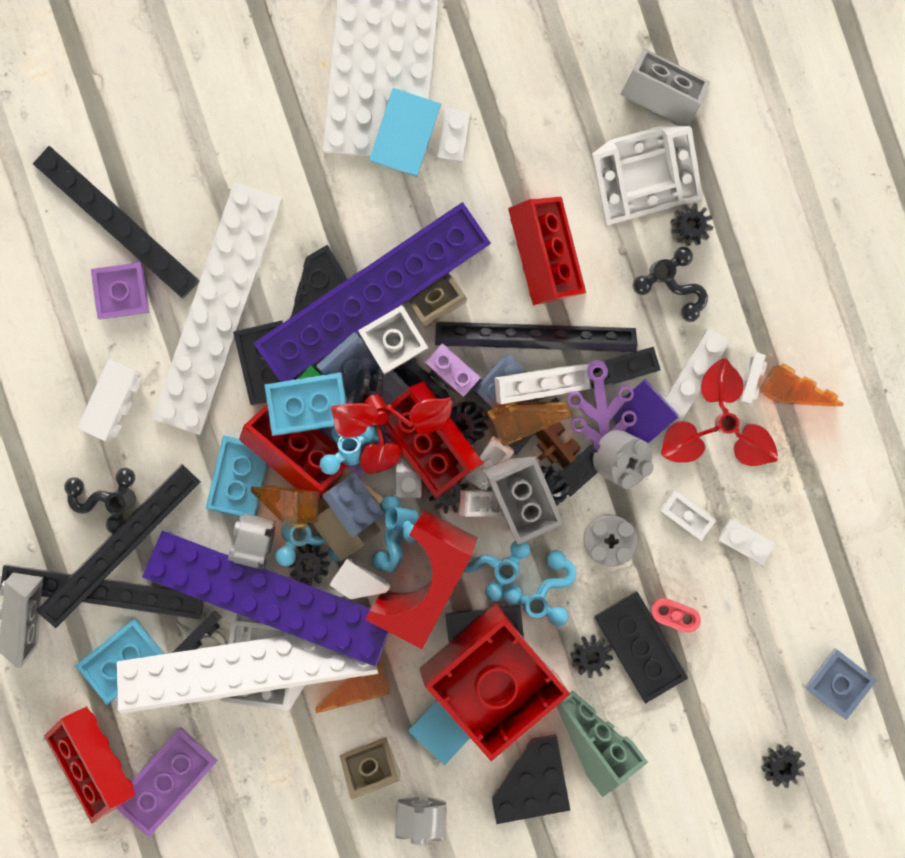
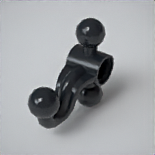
M679 247L674 252V257L670 260L662 259L654 262L649 269V275L636 277L632 284L634 292L638 295L648 294L652 289V284L655 282H665L669 290L677 295L697 294L698 301L696 303L689 302L681 309V316L687 322L696 321L708 302L707 291L701 285L696 283L678 285L674 279L676 267L688 266L693 260V253L687 247ZM660 264L668 268V274L665 278L658 275L657 269Z
M121 468L117 471L115 480L119 485L118 490L113 493L96 491L89 496L84 504L79 503L77 497L84 490L83 481L78 477L69 478L64 484L69 507L76 513L85 514L90 512L98 501L104 502L107 511L113 514L106 521V529L111 534L125 521L123 513L131 509L136 503V495L129 489L134 484L136 475L130 468ZM118 497L123 500L124 506L118 502Z

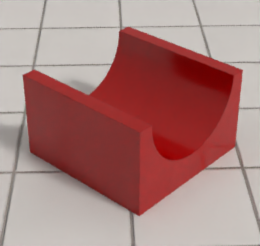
M426 510L423 511L413 526L409 536L417 540L427 552L432 566V580L423 588L413 592L397 593L388 590L386 593H381L365 619L420 649H423L469 562L478 537Z
M497 603L419 668L426 689L490 761H493L570 695L558 674L533 650Z

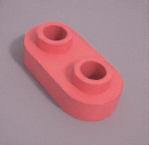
M659 598L651 606L652 617L661 624L685 633L694 632L700 626L701 617L699 613L689 606L668 598ZM661 606L667 607L666 614L661 615L659 613ZM685 615H690L691 620L689 623H683L682 619Z

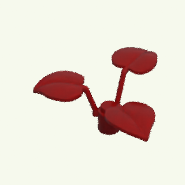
M727 358L715 362L706 371L701 381V393L704 399L710 403L719 401V407L722 410V414L718 415L715 419V426L697 433L696 427L690 422L680 421L674 423L668 428L664 436L661 455L665 459L678 463L695 461L705 451V443L700 437L718 431L723 434L735 433L736 437L739 438L735 442L733 450L740 463L747 466H759L778 461L777 448L769 432L760 425L749 424L744 427L741 435L739 433L740 423L738 417L735 414L729 413V410L724 406V402L733 403L738 400L744 388L742 377Z
M380 395L369 396L364 401V404H341L331 406L330 409L334 427L342 437L360 436L367 430L368 426L371 427L374 423L379 444L366 446L360 455V463L366 473L378 474L392 468L401 457V449L396 443L388 442L384 444L380 425L388 421L389 414L392 413L409 427L415 426L418 434H429L437 431L446 423L451 414L452 400L449 397L446 399L421 401L410 410V420L393 409L391 404L386 405Z

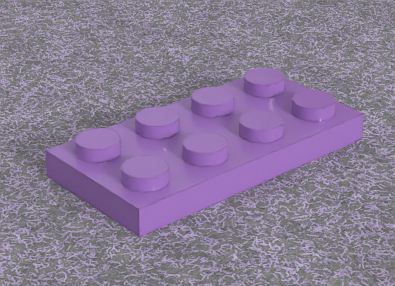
M180 727L132 780L136 795L127 803L117 808V810L147 837H150L216 764L218 759Z

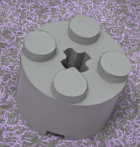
M613 430L603 436L598 443L601 445L598 453L594 452L593 464L597 473L625 489L640 483L654 469L652 451L648 443L621 430Z
M250 514L241 515L239 521L235 523L233 536H236L237 539L230 548L228 560L233 561L235 564L265 569L268 560H265V555L271 552L276 520Z
M605 514L595 518L586 527L583 542L587 553L592 559L601 565L615 567L631 559L637 547V536L634 528L628 521L616 515ZM612 534L616 541L611 543L609 547L604 542V539L609 538V535Z
M419 797L399 799L396 806L395 838L411 839V843L416 845L426 844L427 839L445 841L446 801L428 797V801L419 800Z

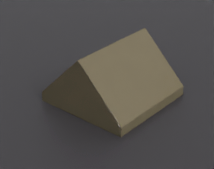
M448 273L407 302L425 329L467 303V297Z
M330 506L310 520L340 561L365 546L381 531L377 524L373 522L360 533L351 537Z
M386 737L340 755L351 800L400 780V770Z

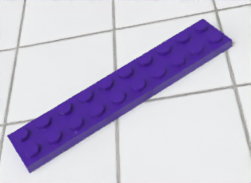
M461 202L254 342V345L279 381H290L307 370L310 365H314L329 355L352 333L355 332L358 335V330L398 308L485 249L491 242L468 208Z
M163 530L161 531L142 576L143 578L377 667L390 632L365 620L371 608L267 569H257L235 564L233 561L228 560L229 555Z

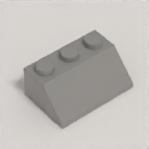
M643 48L620 95L626 97L631 103L642 105L653 114L661 115L671 120L677 126H689L702 104L710 81Z
M535 456L506 459L484 469L517 545L564 524Z
M12 573L6 581H3L0 595L3 596V604L0 606V619H2L0 627V654L15 667L21 668L38 644L40 615L37 613V609L41 606L43 577Z

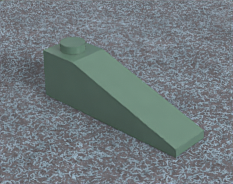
M573 690L565 700L556 706L587 777L602 797L617 788L648 763L631 739L627 736L623 738L614 730L615 726L611 722L605 723L596 715V710Z

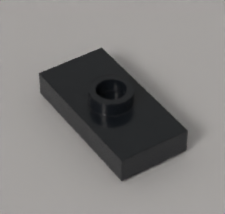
M589 445L572 463L560 471L561 476L567 477L565 482L570 486L567 491L569 497L597 474L593 464L594 452H598L592 445Z

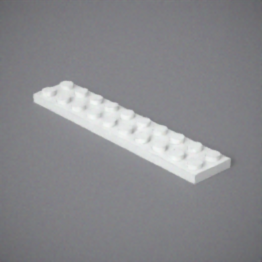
M237 182L233 183L152 419L202 435L235 340L233 332L238 331L283 200L282 198Z
M294 635L117 662L118 710L122 714L378 674V669L375 666Z

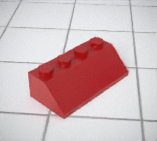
M562 196L529 199L509 207L510 221L514 230L533 306L587 293Z
M421 382L409 387L391 405L398 413L410 420L409 413L414 405L424 400L436 398L426 384ZM392 413L389 414L388 421L382 424L435 498L442 495L484 463L450 417L440 429L429 434H418L415 426H407Z
M267 404L244 424L239 440L314 505L323 497L324 493L334 486L349 467L341 462L339 470L332 475L325 474L321 470V459L328 454L335 455L339 450L338 446L318 429L272 436Z
M87 706L61 718L44 735L91 824L124 805L136 795L132 782L126 778L121 769L120 760L114 756L109 747L108 738L102 734L98 727L96 716L90 712Z

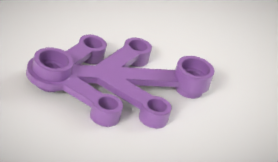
M594 360L588 365L587 373L589 378L594 381L597 409L584 400L581 393L577 391L569 394L568 403L573 408H579L599 423L600 433L588 426L585 419L581 416H576L571 420L573 431L581 432L594 442V449L598 452L601 446L598 444L599 441L610 432L609 421L625 402L633 398L634 392L629 385L621 386L618 390V395L607 407L604 379L608 374V369L603 361ZM597 367L602 369V374L599 376L593 374V370ZM624 389H628L631 391V394L628 397H623L621 392ZM575 395L580 397V402L577 404L571 402V398ZM625 410L621 414V420L612 431H625L628 426L634 425L637 421L635 412ZM632 414L634 416L633 420L626 422L624 420L625 415ZM577 420H581L583 422V426L581 428H576L574 426V422Z

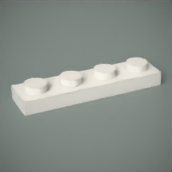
M709 328L705 331L665 397L668 404L679 414V417L671 423L672 425L683 420L701 390V381L706 371L715 362L719 361L730 342Z
M583 363L495 377L496 403L505 404L591 389L590 378L587 373L589 364Z

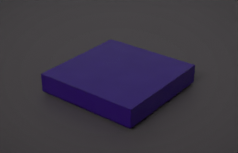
M644 379L633 389V398L625 402L612 419L618 424L621 420V414L625 410L634 411L637 421L634 425L628 426L625 432L650 443L679 417V414ZM632 414L625 415L624 420L626 422H630L633 420L634 416Z

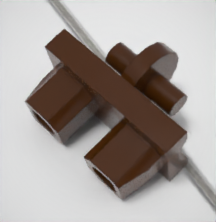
M559 420L551 424L547 423L538 429L535 435L541 441L536 445L542 452L537 457L539 461L547 458L551 464L557 461L563 468L576 459L575 455L581 447L574 439H570L565 444L559 436L566 430Z

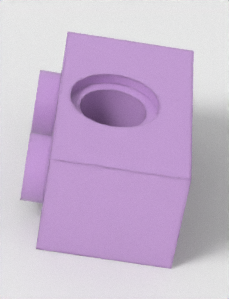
M443 344L425 362V365L462 398L481 378Z

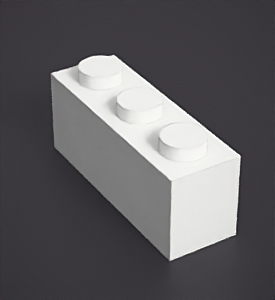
M108 359L77 429L104 441H111L112 438H116L121 429L120 419L130 409L131 401L129 399L132 392H136L141 384L142 379L139 378L141 372Z

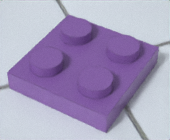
M138 262L91 269L97 319L103 320L150 313L143 263Z

